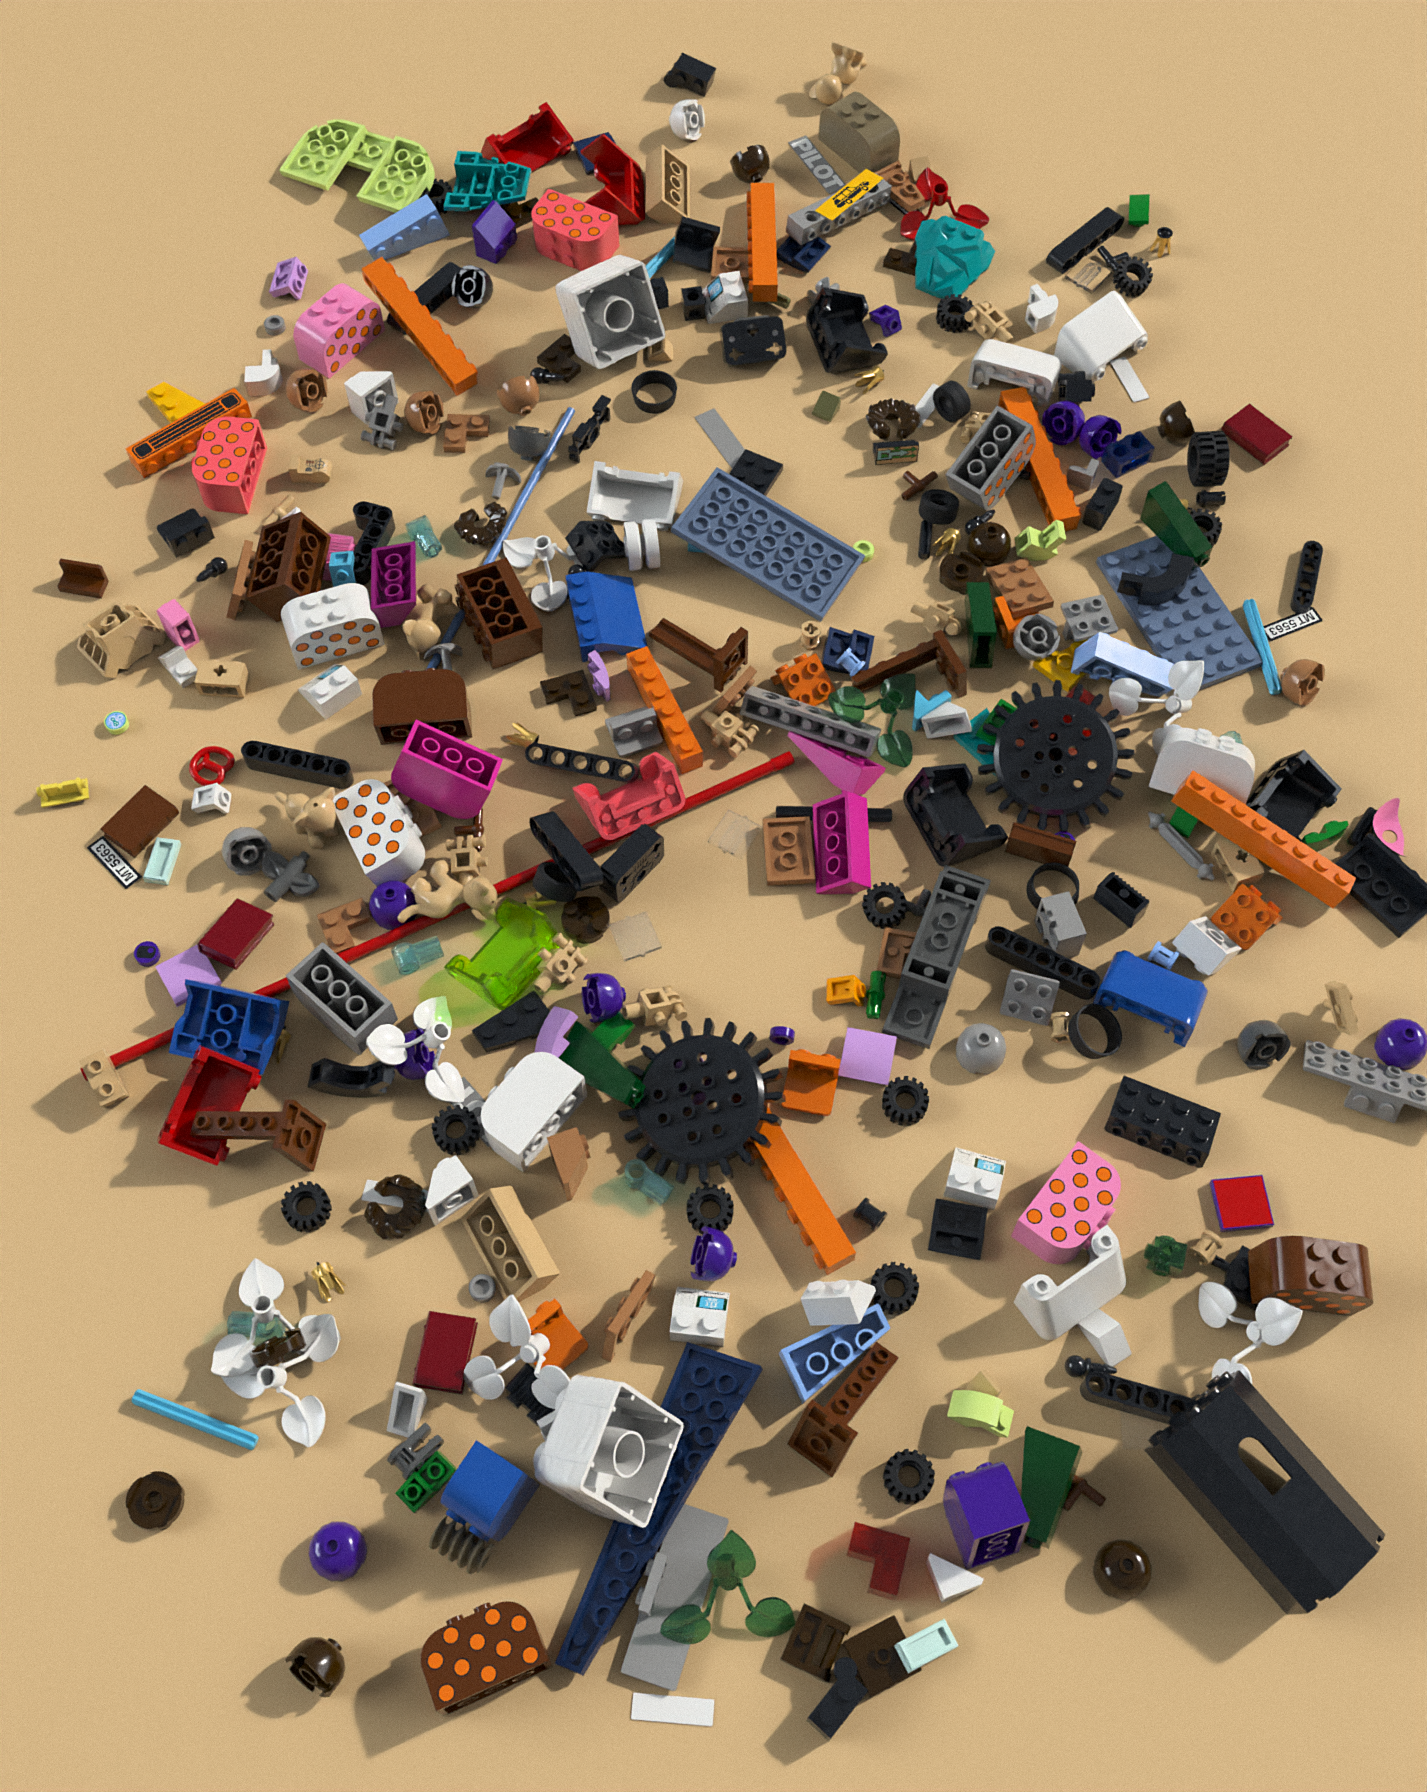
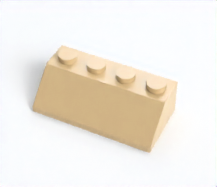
M661 144L646 157V214L660 224L680 223L682 216L690 218V165Z
M512 1185L490 1188L461 1217L465 1228L504 1300L513 1294L519 1303L546 1288L560 1274Z

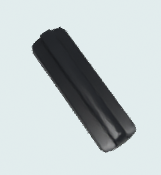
M925 520L921 522L918 549V557L920 559H928L930 557L933 524Z
M1373 807L1367 808L1347 839L1348 844L1355 847L1363 840L1370 830L1374 815L1378 810Z

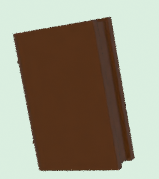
M144 785L100 829L105 833L104 836L135 858L179 815V811L175 805Z
M1013 822L1005 852L1042 864L1060 863L1069 866L1077 841Z

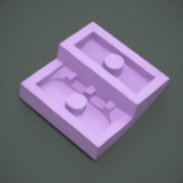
M197 945L155 966L177 1007L187 1002L188 992L185 987V979L216 985L222 984L208 957L199 952Z
M554 1006L540 1029L535 1052H547L559 1058L570 1044L563 1036L578 1016L571 1010Z
M848 1027L838 1076L888 1086L897 1036Z

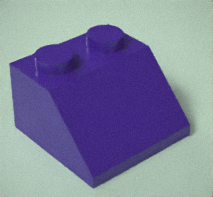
M492 200L473 223L472 231L476 256L497 264L506 255L508 249L516 243L517 233L512 219L496 201Z

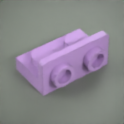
M297 257L278 262L269 293L274 298L291 293L296 300L301 299L308 274L306 266Z

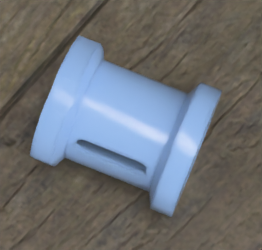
M850 648L836 661L837 664H841L850 672L851 677L865 664L864 661H860L851 653Z
M1157 941L1147 960L1150 962L1154 960L1170 971L1180 953L1177 951L1175 953L1163 947L1161 942Z

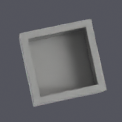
M1069 891L1041 898L1034 922L1039 933H1043V944L1048 943L1049 945L1046 948L1066 958L1078 956L1087 933Z

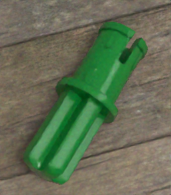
M873 971L870 975V987L866 991V997L868 998L866 1014L869 1019H878L880 1017L882 1000L885 999L884 985L886 974H882V971Z

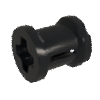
M866 1197L855 1210L853 1217L862 1219L875 1232L885 1220L887 1212H881L869 1203L870 1199Z

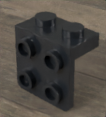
M193 508L157 526L158 533L176 558L215 538L205 516L200 517Z
M579 521L565 537L586 572H593L605 558L626 557L624 543L615 533L614 527L607 521Z

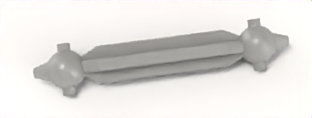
M1150 811L1148 813L1150 818L1149 827L1151 829L1153 827L1158 828L1160 835L1192 868L1198 869L1199 874L1197 877L1199 879L1208 878L1213 881L1215 879L1212 869L1214 865L1212 863L1204 864L1202 856L1171 824L1164 822L1165 815L1163 813L1155 814Z

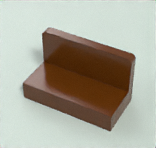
M67 559L59 560V565L63 571L57 586L60 592L102 599L109 580L101 565Z

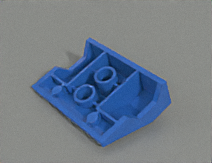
M588 571L565 575L582 662H587L588 654L594 650L597 653L613 650L623 656L647 646L631 577Z
M185 979L188 998L184 1014L175 1023L169 1053L193 1059L198 1046L201 1045L260 1070L258 1074L263 1075L284 1027L290 1001L207 982Z

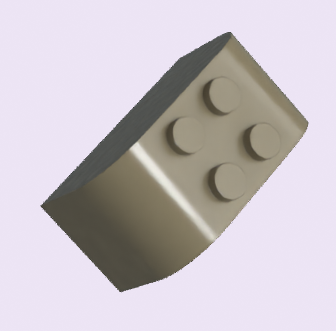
M852 92L821 111L819 140L859 173L865 169L875 173L898 161L900 134L895 122L863 94Z

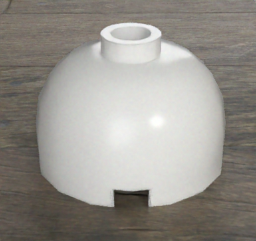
M696 99L679 101L674 105L670 113L669 123L671 129L681 139L697 140L702 134L699 132L701 127H704L705 115L702 105H698V100Z

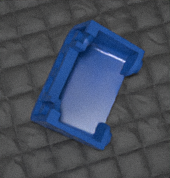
M1123 950L1114 954L1093 1004H1099L1104 1007L1113 1006L1112 1010L1116 1012L1121 1007L1166 1027L1165 1033L1169 1034L1171 1031L1175 1035L1173 1042L1185 1047L1196 1026L1208 990L1198 980L1188 979L1138 958L1129 951Z

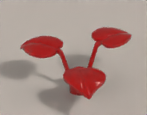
M926 167L919 176L916 187L924 197V201L931 200L926 216L920 211H911L905 214L901 221L900 234L907 239L915 240L921 222L929 220L934 205L943 206L946 202H948L952 214L956 216L955 220L977 229L987 225L990 219L981 209L970 204L959 206L958 212H956L951 202V196H948L946 181Z

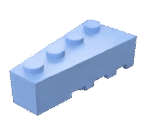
M426 194L359 236L375 261L380 257H383L384 260L450 236L436 207Z
M1098 632L1075 649L1071 673L1079 675L1081 671L1090 674L1089 678L1099 680L1100 677L1112 680V683L1121 678H1132L1140 683L1142 687L1141 692L1161 697L1172 690L1168 683V674L1174 664L1164 658L1156 657L1146 650H1140L1127 642L1110 637L1106 633Z
M879 1303L867 1308L860 1324L832 1325L781 1349L779 1356L802 1404L889 1331L890 1326Z

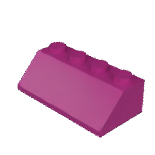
M847 791L813 804L816 894H854L871 888L867 798Z

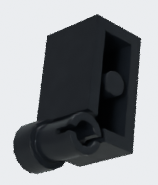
M682 53L672 69L666 73L664 82L668 87L675 88L677 85H680L705 97L713 84L716 68Z
M1085 371L1058 374L1059 402H1092V397L1095 396V384H1092V380H1086Z
M843 1657L836 1661L833 1672L837 1681L807 1718V1721L828 1741L831 1740L868 1692V1689L855 1678L857 1665L849 1657Z

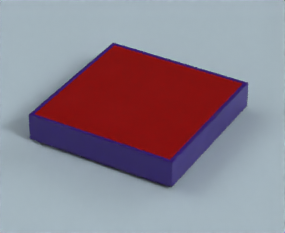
M1263 1175L1213 1179L1209 1182L1221 1232L1270 1228L1274 1226Z

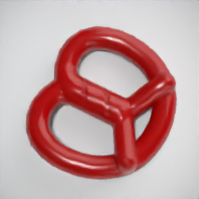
M204 747L192 757L189 764L190 775L202 786L214 783L220 785L224 781L225 773L234 766V755L222 747ZM210 753H218L225 756L228 760L227 764L221 766L209 760ZM203 757V761L197 765L198 761ZM206 768L217 773L218 776L215 780L210 781L202 778L198 772Z

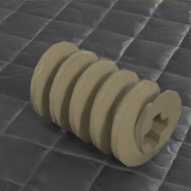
M445 1516L433 1532L429 1547L433 1550L439 1547L438 1553L442 1556L448 1553V1560L451 1562L458 1559L457 1566L460 1568L467 1565V1573L473 1574L476 1571L479 1573L490 1558L494 1544L484 1549V1539H480L475 1543V1534L470 1533L466 1537L465 1531L467 1527L463 1525L457 1531L455 1529L457 1522L453 1520L447 1524V1516Z

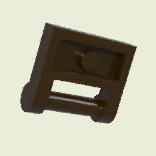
M804 1603L780 1660L812 1675L820 1681L829 1683L832 1676L830 1670L845 1635L848 1636L851 1626ZM828 1626L834 1629L820 1666L817 1667L811 1664L824 1630Z

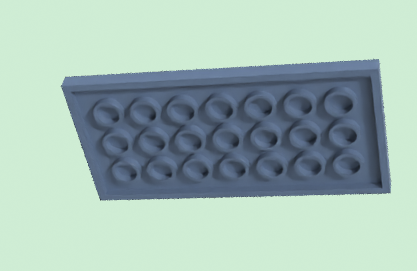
M716 467L671 528L673 534L820 622L865 558L864 554Z
M1157 536L1097 557L1096 564L1157 657L1164 658L1173 664L1180 661H1204V674L1199 690L1257 669L1263 664L1260 655L1200 567L1191 571L1184 590L1176 598L1166 603L1140 605L1138 604L1139 597L1117 593L1122 572L1144 577H1156L1167 571L1173 552Z

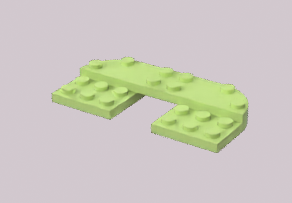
M342 119L327 121L328 125H322L319 128L316 125L308 130L300 138L279 169L282 176L327 191L345 165L370 172V176L357 194L358 200L394 213L418 200L424 190L430 191L435 177L434 167L426 150L417 142L395 136L394 139L368 132L364 125Z

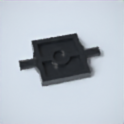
M1242 1245L1236 1258L1231 1263L1216 1255L1211 1265L1225 1272L1223 1285L1234 1294L1239 1303L1256 1311L1258 1304H1252L1248 1260V1251L1251 1249Z

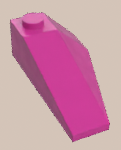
M792 731L788 733V737L830 782L842 789L841 793L849 791L857 795L865 794L885 772V767L868 758L846 755L848 750L834 746L827 747V743Z

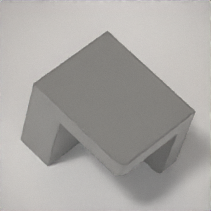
M1091 459L1087 469L1076 465L1069 466L1066 476L1067 483L1090 490L1100 461Z

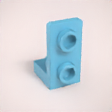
M353 551L331 553L329 570L333 587L356 583L353 572L355 560Z

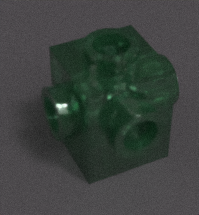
M1156 1236L1151 1244L1147 1243L1144 1259H1147L1146 1269L1153 1270V1273L1159 1276L1171 1275L1178 1277L1183 1270L1187 1244L1176 1242L1170 1236Z

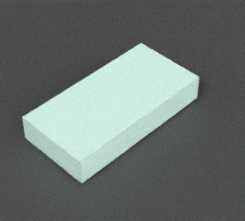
M156 838L143 876L145 882L161 885L169 884L181 847L180 840Z
M945 1619L898 1642L894 1647L907 1672L910 1673L957 1648L958 1644Z

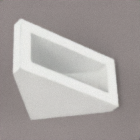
M948 701L921 718L927 739L972 731L967 710Z
M1100 1309L1077 1323L1105 1364L1114 1367L1132 1354L1120 1323Z
M400 1382L395 1383L387 1426L388 1432L409 1438L417 1430L428 1400L422 1389Z
M930 1553L927 1558L926 1565L941 1603L978 1589L983 1582V1578Z

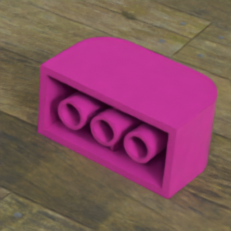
M415 720L391 773V780L395 788L407 797L452 817L470 819L481 811L491 792L503 759L421 721Z

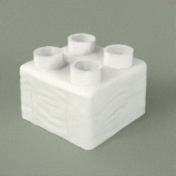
M617 255L568 277L556 285V295L577 357L597 369L605 368L647 346L649 347L663 340L666 336L646 266L639 260Z
M581 1375L573 1376L568 1387L563 1389L556 1399V1416L546 1441L541 1443L535 1451L533 1459L535 1478L541 1484L554 1490L593 1515L638 1527H646L683 1431V1422L625 1382Z

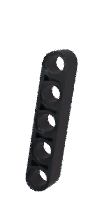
M1109 207L1104 208L1053 248L1046 258V263L1061 274L1066 273L1085 256L1114 235L1122 227L1124 217Z
M453 262L447 263L414 291L419 299V303L428 308L430 315L453 296V278L456 273L462 270L461 267ZM389 313L387 324L406 335V332Z
M253 740L247 741L241 747L245 763L251 770L338 789L349 788L354 782L350 765L343 759Z
M532 743L525 750L526 759L530 763L539 766L625 783L635 782L639 777L638 766L626 760L540 743ZM540 748L542 750V757L539 760H535L534 751ZM559 753H563L565 756L564 762L558 765L556 763V756ZM585 757L587 765L585 768L580 769L578 767V760ZM607 761L609 763V770L607 773L602 774L600 765ZM626 766H630L632 769V774L628 778H624L622 775L623 768Z
M554 811L530 817L529 823L533 835L578 891L603 884V874L598 864Z
M995 926L988 933L985 949L990 955L1027 973L1058 980L1060 982L1059 989L1080 999L1089 1000L1096 994L1100 977L1095 971L1004 927ZM998 939L1002 941V943L998 944L995 943L993 940ZM1015 950H1021L1025 954H1018ZM1037 961H1044L1047 965H1041ZM1064 971L1068 973L1069 976H1063L1062 974H1060V972ZM1082 982H1087L1092 987H1086L1082 984Z
M1099 1371L1091 1372L1080 1385L1082 1397L1089 1402L1164 1424H1168L1167 1421L1175 1415L1170 1409V1404L1176 1405L1182 1413L1185 1409L1189 1408L1187 1402L1191 1399L1187 1396ZM1089 1382H1096L1100 1386V1392H1094L1090 1388ZM1116 1389L1123 1390L1127 1395V1400L1120 1399L1116 1394ZM1143 1397H1149L1154 1403V1408L1147 1407L1143 1402Z

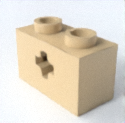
M200 660L194 683L199 695L244 698L249 673L245 663L238 661Z
M1227 838L1216 842L1211 854L1232 892H1235L1242 883L1247 887L1259 884L1265 873L1264 866L1260 860H1257L1256 857Z
M102 1049L79 1060L101 1107L106 1108L129 1097L106 1050Z

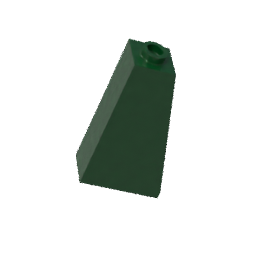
M1164 481L1148 490L1140 519L1174 554L1193 557L1192 570L1206 565L1210 560L1209 556L1213 547L1169 484Z
M967 582L965 612L969 667L992 668L997 631L989 582Z
M576 1021L566 1038L570 1044L559 1056V1059L583 1075L585 1084L634 1109L635 1105L642 1099L646 1086L590 1029Z
M1029 1426L1025 1430L1021 1500L1030 1520L1024 1536V1544L1040 1550L1041 1546L1049 1549L1083 1452L1079 1445Z

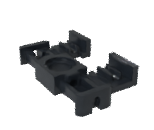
M601 395L592 407L594 412L592 418H589L586 423L581 422L573 433V444L568 447L569 459L579 463L580 453L585 447L590 449L600 435L601 424L604 420L610 421V408L607 406L611 398Z

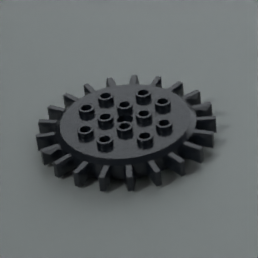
M1055 680L1052 688L1053 696L1042 697L1041 688L1037 682L1032 683L1031 693L1034 700L1025 703L1021 695L1014 691L1011 693V699L1017 709L1012 714L999 705L994 708L996 716L1004 721L1001 728L984 723L982 731L987 735L996 737L995 745H978L977 753L993 755V763L979 766L978 775L995 773L998 781L989 784L985 788V793L988 796L999 790L1004 791L1007 798L998 807L1000 813L1007 811L1013 803L1022 808V811L1017 816L1016 823L1023 824L1028 814L1031 813L1040 817L1037 824L1039 830L1044 831L1046 829L1047 818H1058L1060 831L1067 832L1069 826L1067 817L1077 815L1080 824L1085 829L1090 825V820L1085 810L1093 806L1100 815L1106 817L1109 814V809L1100 800L1101 797L1107 793L1114 799L1121 800L1124 795L1120 789L1112 786L1111 782L1113 777L1122 780H1130L1133 772L1117 768L1118 759L1128 760L1135 755V751L1132 749L1118 750L1116 741L1125 739L1130 735V729L1123 728L1112 732L1109 723L1117 719L1120 711L1114 709L1102 717L1096 711L1103 700V695L1100 693L1093 698L1090 705L1079 701L1083 694L1082 684H1078L1075 687L1073 697L1069 698L1061 696L1062 685L1060 680ZM1069 716L1072 721L1065 723L1063 718ZM1036 721L1038 727L1032 728L1030 722ZM1089 730L1091 735L1086 737L1082 734V731ZM1056 735L1058 740L1052 742L1049 740V736ZM1017 740H1023L1024 745L1020 747L1017 746L1015 742ZM1074 748L1077 754L1070 755L1068 750ZM1051 750H1059L1062 753V758L1059 761L1051 760L1049 758ZM1041 753L1044 758L1037 760L1035 754ZM1094 762L1096 764V768H1089L1088 763ZM1061 767L1063 769V772L1057 774L1055 773L1054 768ZM1026 771L1030 776L1024 779L1021 777L1022 772ZM1079 780L1082 782V786L1075 787L1073 782ZM1046 785L1049 791L1042 792L1040 787Z
M705 1018L703 1035L693 1036V1029L685 1020L681 1022L683 1039L673 1042L672 1037L665 1030H662L659 1034L666 1046L662 1051L655 1054L648 1046L643 1045L640 1048L644 1056L651 1060L645 1070L634 1065H628L627 1068L646 1087L642 1099L635 1105V1108L618 1112V1115L623 1121L634 1119L638 1121L639 1127L624 1135L628 1143H634L643 1137L648 1141V1144L636 1154V1157L641 1162L647 1161L656 1151L662 1155L654 1169L657 1175L663 1177L673 1162L679 1164L676 1173V1181L685 1185L691 1167L699 1168L700 1182L703 1185H709L711 1178L710 1167L720 1165L721 1172L730 1180L734 1177L729 1160L739 1155L745 1164L752 1167L755 1162L751 1154L746 1151V1148L753 1141H756L762 1147L770 1148L772 1144L759 1131L763 1123L781 1126L782 1120L778 1116L766 1112L768 1103L786 1102V1096L778 1091L767 1092L766 1084L783 1078L778 1068L762 1073L759 1067L771 1059L773 1055L768 1048H765L755 1056H750L748 1051L758 1039L751 1031L738 1045L732 1041L737 1031V1026L734 1022H728L722 1037L714 1036L715 1025L712 1019ZM702 1055H707V1059L704 1062L699 1061ZM682 1061V1066L676 1069V1063ZM736 1072V1077L729 1079V1074ZM706 1079H712L710 1085H704ZM683 1085H687V1090L680 1092V1088ZM663 1092V1096L660 1099H656V1094ZM698 1093H705V1101L701 1105H695L693 1103L694 1096ZM736 1096H741L739 1103H734ZM711 1103H717L715 1109L709 1110V1105ZM692 1109L691 1115L686 1117L684 1115L685 1111ZM661 1117H668L665 1123H660ZM716 1127L722 1128L719 1134H714ZM696 1133V1139L694 1141H690V1135Z

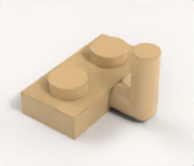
M1336 981L1326 983L1325 988L1328 998L1324 1000L1323 1005L1331 1009L1336 1030L1349 1035L1358 1032V1018L1352 1008L1351 1000L1353 995L1343 983Z

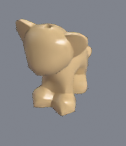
M832 42L831 50L834 53L831 73L820 77L817 83L812 86L809 91L810 98L818 99L827 105L834 104L844 98L841 83L845 85L853 83L859 75L860 68L867 65V61L863 59V52Z
M429 584L422 585L416 591V606L402 624L408 644L415 650L418 660L421 661L424 660L425 653L440 638L441 632L436 623L443 616L451 617L460 611L452 602V594L444 588H440L435 592Z
M334 787L328 788L312 799L303 793L286 796L280 791L277 792L275 798L285 806L293 830L297 834L308 832V842L312 849L323 850L327 838L340 834L338 824L336 823L335 804L333 802Z
M445 860L436 861L431 867L429 875L436 882L433 887L437 890L433 892L428 881L418 878L411 888V891L415 894L417 904L402 910L397 919L399 922L404 923L415 914H422L431 918H443L457 905L466 902L471 908L479 911L486 919L493 920L496 917L494 906L497 901V891L491 881L482 876H477L465 885H462L447 874L449 866Z

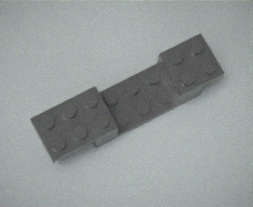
M945 865L943 871H940L902 970L899 987L882 1033L897 1036L901 1040L930 1049L951 992L956 971L973 925L976 924L991 880Z

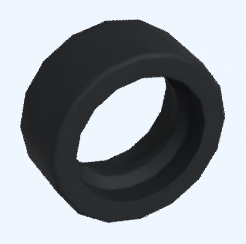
M543 862L538 866L533 878V887L538 893L557 902H569L576 897L578 890L555 862Z

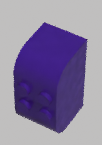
M1003 1461L994 1464L987 1462L976 1467L974 1471L968 1473L960 1471L952 1474L946 1481L943 1505L965 1569L968 1570L1018 1553L1030 1520L1012 1475Z

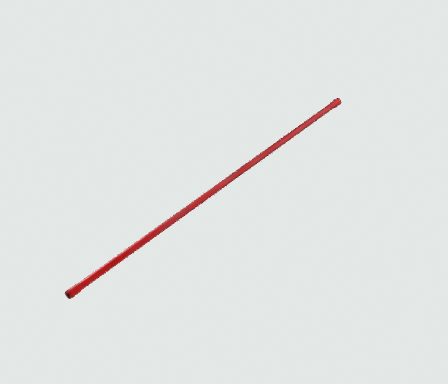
M790 751L785 752L764 764L685 798V805L682 809L648 824V826L652 827L767 774L793 765L795 763L793 755ZM636 830L613 840H605L600 836L582 846L589 854H592L631 836ZM551 858L545 862H554V860ZM540 864L493 884L497 891V896L533 880ZM466 902L461 903L443 918H431L424 915L337 955L346 963H349L471 907ZM285 977L252 993L273 997L291 989ZM174 1028L111 1055L110 1058L114 1067L171 1043ZM81 1067V1068H80V1069H81V1072H82V1074H83L85 1080L88 1081V1079H87V1077H86V1075H85V1072H84L83 1068Z

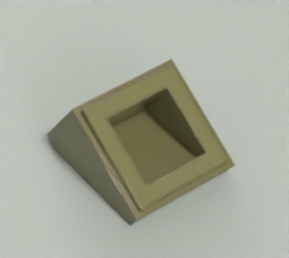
M822 391L812 415L831 422L840 409L841 398Z

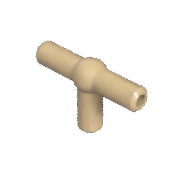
M287 495L277 507L273 508L272 513L262 523V527L276 522L288 513L285 511L294 502V498L291 495Z

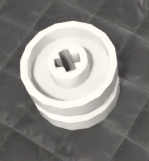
M655 519L643 520L641 524L642 534L640 535L635 521L624 522L625 537H623L630 571L641 570L643 555H645L646 565L649 569L660 567V551Z

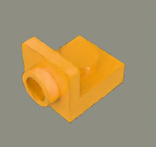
M855 975L827 979L826 1002L830 1005L854 1002L858 1007L863 1006L864 997H866V987Z

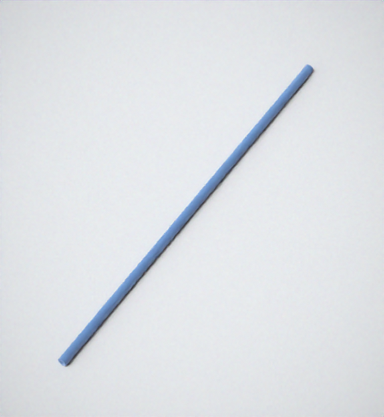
M572 407L567 408L549 441L547 450L542 454L510 513L502 534L496 539L483 565L496 560L503 547V540H506L575 413ZM460 610L455 615L440 644L451 643L464 619L465 613L463 610ZM439 653L433 655L427 668L437 669L442 660Z

